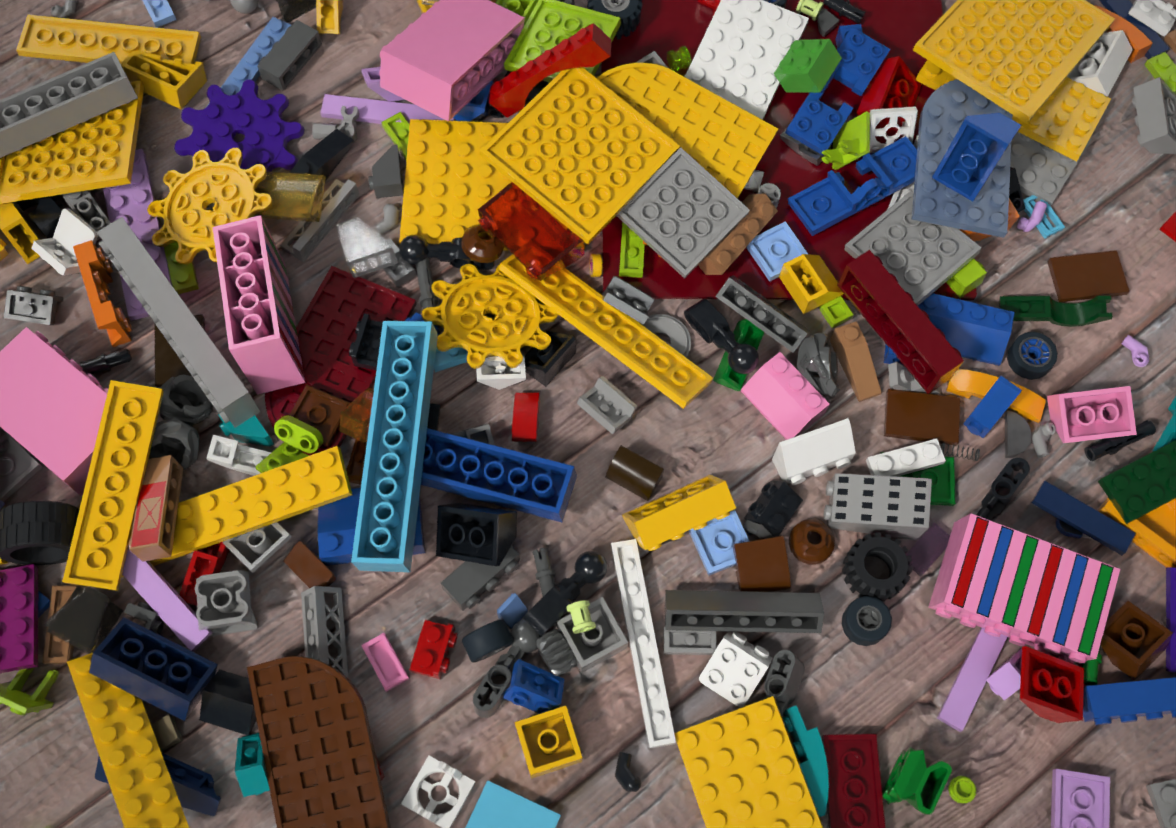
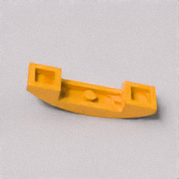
M958 369L949 380L946 391L968 399L971 395L983 399L999 377L977 371ZM1011 382L1022 391L1008 408L1016 410V413L1023 418L1039 423L1046 400L1035 392Z

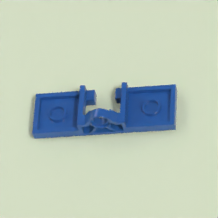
M853 27L837 50L842 59L821 93H809L785 131L787 135L823 155L822 151L830 147L853 110V107L845 102L839 111L821 102L820 99L834 78L851 88L852 92L862 96L890 51L886 46Z
M905 136L871 155L869 153L863 155V159L856 162V169L861 175L873 171L877 178L868 180L861 187L858 186L854 193L850 194L844 186L845 180L839 172L834 173L831 170L828 172V177L789 197L788 204L809 233L814 236L914 183L917 149Z

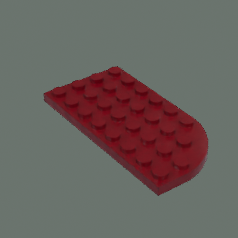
M331 266L296 327L305 383L265 393L266 411L272 427L274 428L275 423L280 418L290 415L307 384L350 402L351 408L329 448L322 445L314 453L302 452L310 456L335 446L340 448L376 378V370L354 366L352 358L349 356L350 345L357 338L356 326L358 321H362L364 313L369 314L371 320L379 322L405 321L411 316L416 307V300Z

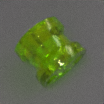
M686 46L680 47L677 51L670 50L667 52L669 67L674 72H678L683 67L686 69L690 67L692 60Z

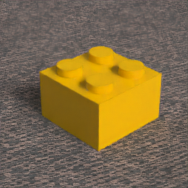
M566 706L514 722L531 779L582 762L583 757Z

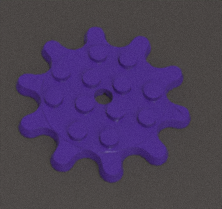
M250 79L243 82L241 90L235 95H226L218 85L209 86L207 97L210 103L206 108L196 110L186 107L182 110L181 119L192 127L193 132L189 137L176 141L174 145L175 152L180 156H194L196 152L205 150L208 152L212 162H219L225 157L228 150L238 148L243 156L240 168L244 170L256 164H262L266 168L267 176L257 185L256 189L260 193L267 194L273 189V182L270 178L272 170L279 167L289 171L293 169L298 162V158L287 151V144L290 140L301 138L305 132L301 123L285 122L282 119L283 111L289 106V99L280 93L269 100L260 99L258 97V85ZM236 133L245 135L244 140L241 142H235L233 138Z

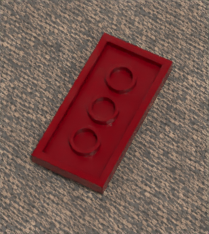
M822 735L829 779L827 802L829 828H885L877 735Z

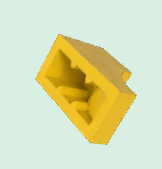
M316 0L317 31L324 34H340L343 0Z

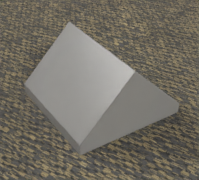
M276 522L228 539L222 543L253 573L292 536Z

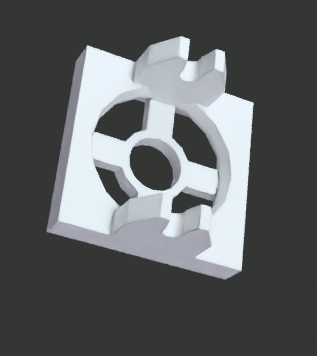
M903 107L870 110L869 153H875L894 143V140L900 135H903V137L907 136L911 143H913L917 108ZM890 117L889 124L884 128L875 129L881 120ZM898 117H902L905 122H902V127L897 124ZM889 128H898L894 136L886 135V131ZM875 136H884L886 144L878 142Z
M429 755L401 805L441 828H451L476 782L463 775L457 769ZM433 773H445L441 782L430 784L424 780ZM452 778L455 779L459 787L458 799L450 795L448 785ZM441 785L445 787L447 795L444 800L437 802L432 799L431 792L434 787ZM419 788L428 792L430 801L425 809L419 801ZM448 803L453 806L451 810L444 814H433L437 805Z

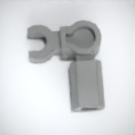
M342 106L341 114L344 119L339 127L336 124L314 123L312 130L313 138L324 139L335 129H338L355 141L357 139L355 120L359 117L358 108L354 106L353 113L348 115L346 106Z

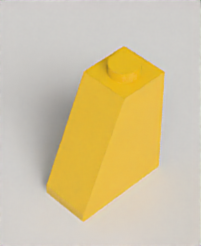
M12 202L0 204V229L27 264L40 257L31 249L33 242L39 240V238Z

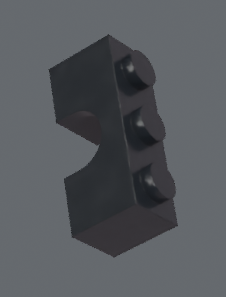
M55 196L16 201L23 211L30 206L38 205L28 216L47 239L53 238L62 210L66 209L63 204L57 205L55 203L57 200Z

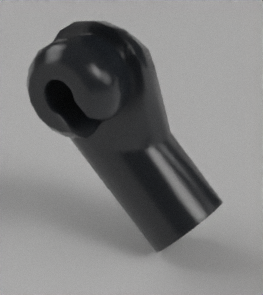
M619 752L615 778L624 790L637 792L641 787V780L635 777L629 769L632 755Z

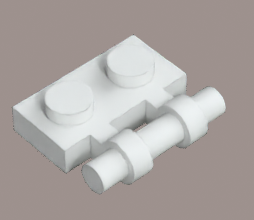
M1136 0L1128 14L1165 37L1175 21L1176 9L1173 8L1174 5L1168 2L1166 4L1162 0Z

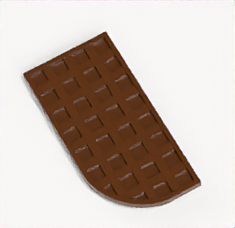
M283 657L247 667L277 828H391L366 706L354 684L335 667L308 657Z

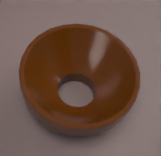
M477 224L465 231L462 236L461 247L470 259L480 263H489L497 260L503 253L504 239L494 227ZM480 232H487L491 235V239H481L478 234Z
M816 519L803 520L790 533V551L799 561L805 564H821L831 556L834 550V534L830 527L822 521ZM812 531L819 533L821 543L811 544L807 539V534Z

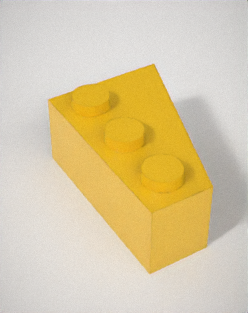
M133 51L121 63L130 82L142 81L144 93L181 110L207 82L203 62L196 61L195 64L183 62L180 58H175L173 61L162 59L161 55Z

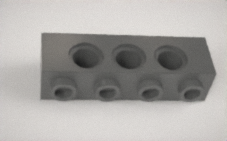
M734 275L728 278L715 296L793 353L810 332L808 328Z

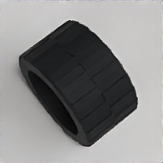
M57 501L19 502L4 507L0 511V558L7 562L25 565H52L67 562L79 509L71 504Z

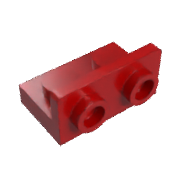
M428 620L424 621L410 665V672L436 679H441L442 673H447L450 664V658L447 657L450 648L455 647L458 637L453 624L443 625Z

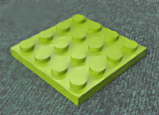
M538 0L505 60L504 68L511 72L518 70L528 61L536 59L546 50L552 49L562 40L568 39L580 29L586 28L592 23L600 28L612 42L621 25L620 17L556 0ZM601 63L594 67L583 68L594 76ZM561 71L544 78L543 81L551 82Z

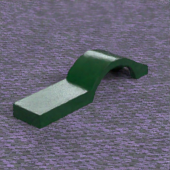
M1111 295L1096 296L1089 301L1081 303H1061L1053 300L1050 296H1000L999 309L1014 312L1013 321H1050L1059 326L1074 327L1111 320L1113 317L1112 313H1107L1106 303L1111 302Z

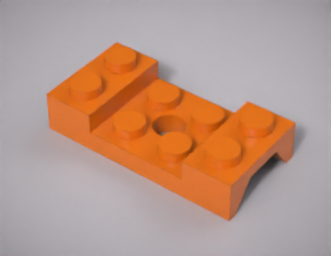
M92 240L73 246L98 329H107L112 347L131 342L129 332L132 331V327L128 318L124 317L120 307L116 308L113 302L108 299V295H111L107 284L113 282L111 273L114 272L110 260L106 259L102 248H97Z

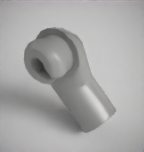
M65 0V5L62 7L59 5L53 6L51 14L56 18L69 17L75 13L77 0Z
M386 204L384 206V220L374 226L379 236H382L398 224L399 211L394 204Z
M1051 422L1040 424L1032 434V442L1038 458L1049 455L1046 442L1056 432V427Z

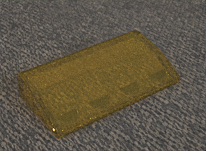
M267 172L266 178L257 185L255 192L269 194L273 205L269 210L258 212L253 217L261 215L262 218L320 222L326 176Z

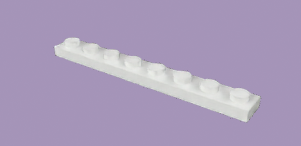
M632 539L611 543V549L649 749L676 744L637 541Z

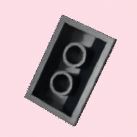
M461 503L438 505L436 556L496 567L500 566L516 539L517 511Z

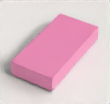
M385 633L361 645L386 692L409 679Z

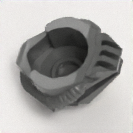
M815 333L803 340L799 347L797 370L823 396L828 394L835 398L836 394L840 391L836 383L838 376L836 352H831L830 341L824 334Z
M172 376L160 387L164 391L159 410L162 420L175 417L193 427V425L204 421L212 412L211 407L213 405L192 376Z
M175 417L156 423L148 459L171 455L184 470L191 467L198 459L199 433L197 429Z

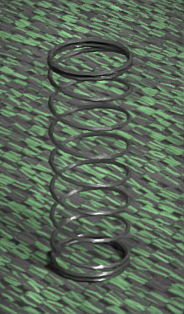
M942 443V445H941V450H942V446H943V451H942V452H943V455H944L945 443ZM963 446V448H962V454H961L962 458H963L964 446ZM969 447L967 448V455H966L967 459H968ZM980 449L976 450L975 460L973 461H978Z

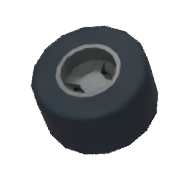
M871 596L855 599L848 605L842 615L844 633L849 640L862 646L874 645L881 641L888 634L892 624L889 608L883 601Z
M502 619L484 625L467 634L462 639V643L472 663L486 659L506 649L514 642L505 621Z

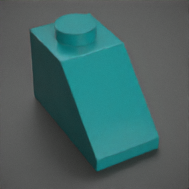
M218 414L222 420L219 426L227 437L232 435L240 443L269 447L274 445L269 434L255 415L235 428L230 421L225 423Z
M259 733L241 737L237 740L235 774L243 797L259 795L270 791Z

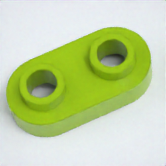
M283 416L274 425L275 434L280 440L306 453H314L323 444V437L319 430L292 416Z

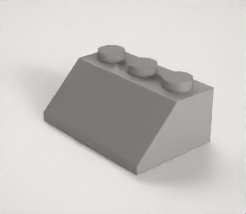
M1160 77L1134 87L1135 97H1132V102L1137 110L1135 122L1140 132L1137 135L1140 146L1145 147L1150 153L1176 154V94Z

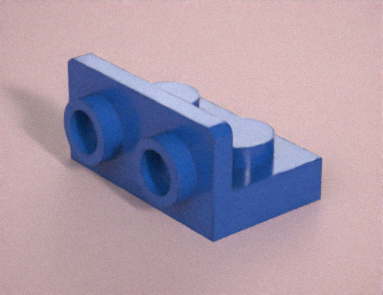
M518 659L513 667L511 684L504 692L503 698L515 705L523 706L537 714L556 709L561 705L565 679Z

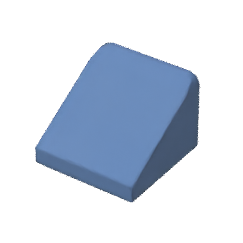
M515 593L497 609L498 618L504 620L511 629L528 612L527 607Z

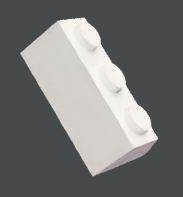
M1124 31L1104 33L1067 77L1107 97L1133 50Z
M847 418L779 442L772 460L781 480L786 484L792 483V485H797L811 475L819 477L826 474L828 469L834 467L841 469L850 465V461L856 454L851 423Z

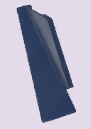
M162 753L181 807L215 816L218 812L221 798L214 791L212 775ZM98 757L95 779L108 783L100 757Z

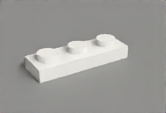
M937 438L867 457L866 459L871 475L893 477L938 466L946 461Z

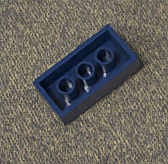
M123 617L93 652L89 673L185 721L202 699L203 689L214 677L218 664Z

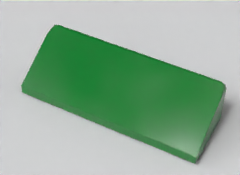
M747 319L737 322L733 331L735 334L734 339L739 344H750L756 350L764 335V331ZM725 351L713 381L735 391H740L747 374L736 373L730 368L728 353Z

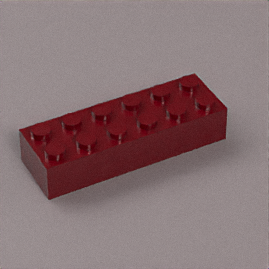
M868 250L846 265L837 286L887 346L892 349L897 358L927 394H930L950 380L964 362L960 352L955 347H952L946 340L944 333L932 324L928 314L915 304L912 295L904 291L898 284L897 278L887 271L881 259Z

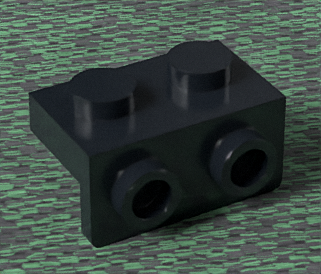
M365 313L362 321L359 320L357 323V338L350 345L349 356H351L354 366L377 370L383 322L371 320L370 315Z
M770 481L763 486L762 493L758 499L749 506L748 513L744 519L763 525L773 537H778L803 499L784 481Z

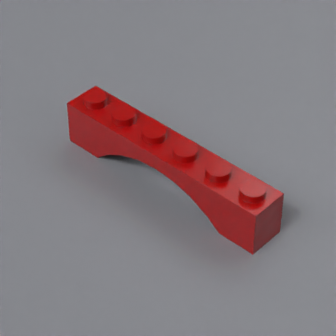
M594 23L580 29L573 36L562 40L557 46L546 50L536 59L528 61L523 67L512 71L502 80L493 83L490 88L489 103L507 118L524 108L530 91L544 78L566 69L594 67L611 57V39Z

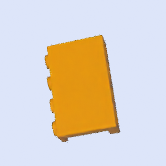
M1107 497L1098 509V512L1135 532L1136 534L1132 542L1162 565L1176 568V499L1126 524Z

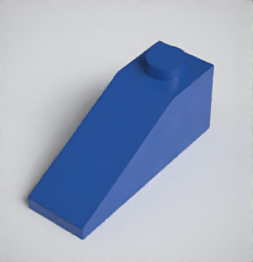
M1000 376L963 424L972 434L984 438L1022 390L1003 376Z

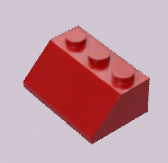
M900 56L884 59L865 90L857 110L858 115L866 111L870 113V110L914 106L921 84L915 80L916 77ZM890 117L881 120L875 129L884 128L889 124ZM898 117L897 124L902 127V122H905L902 117ZM891 127L886 131V134L894 136L898 128Z

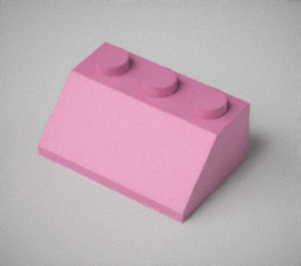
M781 352L766 362L741 389L746 398L786 440L803 433L825 415L830 405Z
M1130 386L1047 396L1050 421L1055 425L1056 431L1063 443L1137 435Z

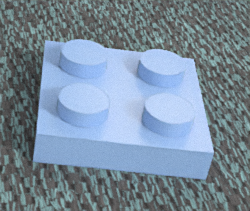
M786 221L757 235L746 247L769 282L779 277L784 263L802 254H808Z
M735 510L730 511V515L723 519L717 520L714 518L708 521V525L701 529L689 530L708 576L735 566L736 562L732 545L749 542Z

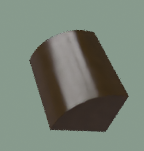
M621 445L610 463L605 478L649 501L663 477L664 469Z

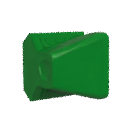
M909 747L907 751L903 750L897 758L882 790V797L888 804L906 800L919 812L930 815L934 812L952 772V767L943 761H939L926 768L924 750H915Z

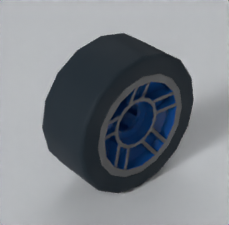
M1026 332L1018 336L1008 350L1007 360L1014 373L1022 378L1033 380L1047 375L1057 362L1058 353L1055 344L1044 334Z

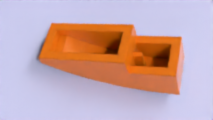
M1094 5L1115 18L1106 32L1124 31L1133 49L1127 60L1132 63L1144 57L1153 44L1149 38L1121 16Z

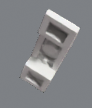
M213 435L206 459L229 469L255 476L260 474L256 470V465L271 452L240 445L236 440Z

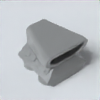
M237 570L202 575L196 579L195 593L197 594L198 607L196 617L199 630L210 629L213 632L210 636L257 629V620L250 602L249 572Z

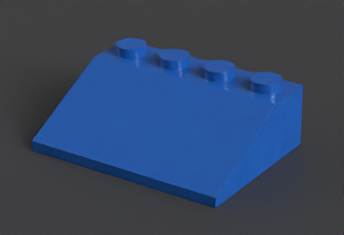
M361 488L351 489L352 495L318 507L319 559L325 566L351 563ZM420 495L413 555L426 553Z

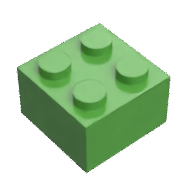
M830 39L795 40L779 63L774 75L786 92L821 93L842 58Z

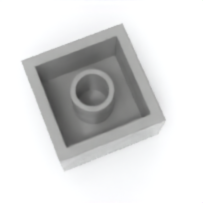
M603 597L590 603L588 607L591 620L596 624L594 629L583 633H573L572 628L574 624L571 614L556 621L557 630L563 635L569 645L581 673L624 651L628 646L627 639Z

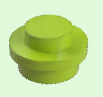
M957 776L950 781L948 792L955 802L966 804L974 799L976 787L970 778Z

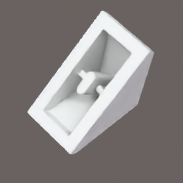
M499 356L486 358L484 364L476 369L477 382L501 390L526 380L524 356L522 363L516 368L509 367L504 359Z

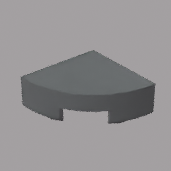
M824 7L821 9L817 20L818 30L823 37L838 26L840 21Z
M746 520L743 524L744 530L749 535L755 534L760 539L773 538L769 531L761 524Z

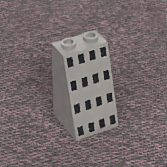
M835 473L831 481H827L826 485L829 505H825L824 519L827 520V525L832 529L867 534L881 533V536L888 534L895 538L917 540L929 528L932 479Z

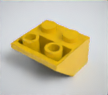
M802 254L784 263L779 278L803 314L844 294L837 286L838 282L820 255Z

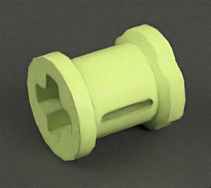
M800 0L796 13L802 12L812 17L813 21H816L824 3H818L813 0Z
M578 601L566 607L567 612L571 613L574 624L572 630L575 634L587 632L596 627L589 613V601Z

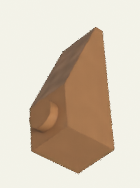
M857 321L835 328L830 338V343L837 354V358L858 401L861 402L881 395L882 392L867 341Z

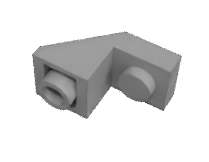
M898 362L888 364L891 388L927 394L905 366ZM938 387L936 390H934V391L931 392L930 394H934V395L940 394V393H941L940 387Z

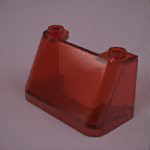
M513 182L478 209L480 217L478 222L485 231L490 230L526 267L527 274L533 280L538 279L542 281L578 261L585 254V242L575 233L572 234L569 228L565 230L546 209Z

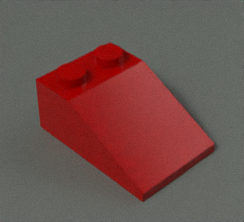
M1023 646L1020 700L1039 717L1056 723L1083 720L1084 668L1033 648Z

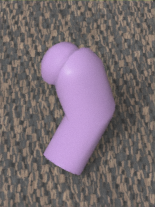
M1040 201L1036 202L1030 218L1021 217L1017 223V228L1023 230V232H1030L1042 221L1047 204Z
M1128 334L1121 344L1131 351L1132 361L1136 366H1146L1149 362L1147 347Z

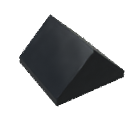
M546 331L551 337L550 345L544 350L535 347L529 350L524 356L525 372L547 387L576 354V338L573 335Z
M219 669L203 689L199 720L247 736L251 735L257 719L249 678Z

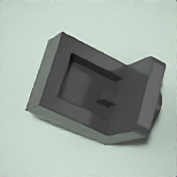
M139 602L137 606L131 603L127 604L124 613L146 622L144 628L158 635L161 634L164 622L158 613L153 612L150 605Z

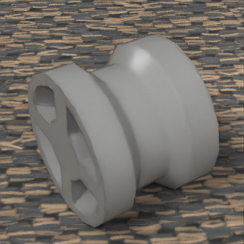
M771 183L760 186L758 194L766 193L775 208H777L781 195L780 189Z

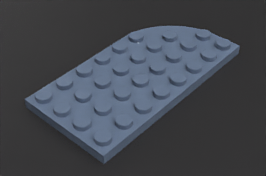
M958 79L936 89L927 99L920 114L912 220L1004 238L1008 231L1011 143L973 202L932 178L966 116L1001 113L1011 119L1013 116Z

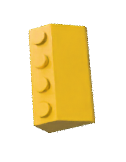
M708 475L622 514V517L636 539L637 544L644 550L653 551L660 548L662 543L669 539L677 540L685 536L684 532L691 529L698 530L707 526V522L714 518L718 520L729 516L730 511L736 509L726 481L713 475Z

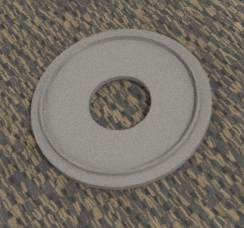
M650 315L643 326L654 334L662 333L667 335L671 341L670 346L687 358L691 348V338L685 325L669 315Z

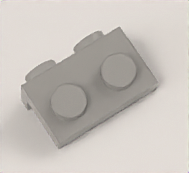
M603 376L598 378L595 386L583 394L577 402L582 409L612 435L631 420L637 409V405Z

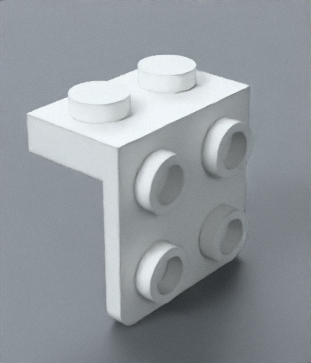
M66 208L62 210L53 238L36 240L33 242L31 249L63 276L81 273L73 246L90 240L95 244L98 233L71 209Z
M728 631L701 673L699 681L736 706L743 707L773 658L769 656V652L763 647H755L747 642V638L741 633Z

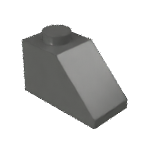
M397 144L392 145L372 166V176L368 178L370 190L375 191L376 198L403 196L401 161Z

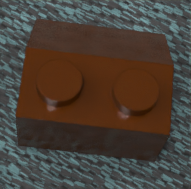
M1127 601L1106 621L1100 645L1111 663L1135 681L1167 649L1173 632Z

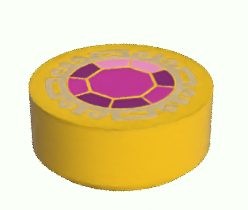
M590 254L589 268L591 277H600L602 275V257L600 254Z

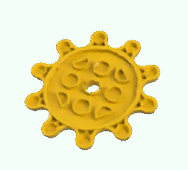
M238 148L228 150L225 157L219 162H212L208 152L205 150L196 152L193 156V167L188 173L181 174L175 170L165 173L163 182L170 189L168 196L163 200L151 202L147 208L151 216L164 219L162 228L152 236L153 244L158 247H165L173 242H177L179 247L175 259L180 264H190L197 253L203 250H207L209 258L213 262H217L213 227L252 218L256 213L267 211L272 207V198L269 194L255 192L257 185L267 176L266 168L262 164H256L249 169H241L240 165L243 156ZM211 203H215L213 211L207 210V206Z
M465 264L460 268L461 282L449 284L442 280L435 281L431 285V290L436 297L442 300V303L436 307H427L421 313L424 321L432 322L433 325H440L444 328V332L438 335L437 349L441 352H446L453 348L465 349L468 351L467 362L474 369L480 368L489 356H499L504 359L509 367H518L523 360L520 352L522 347L532 346L544 350L550 345L551 337L540 330L539 325L553 322L559 316L548 306L538 303L535 296L499 270L500 265L497 266L493 274L483 275L474 265ZM487 313H491L493 315H496V317L493 320L492 318H488L484 315Z

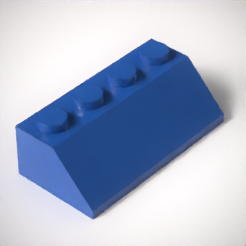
M1001 113L966 116L932 178L973 202L1020 129L1021 124Z
M933 293L918 305L921 310L928 314L932 324L944 333L949 344L955 347L963 358L1000 366L1011 335L1014 312Z

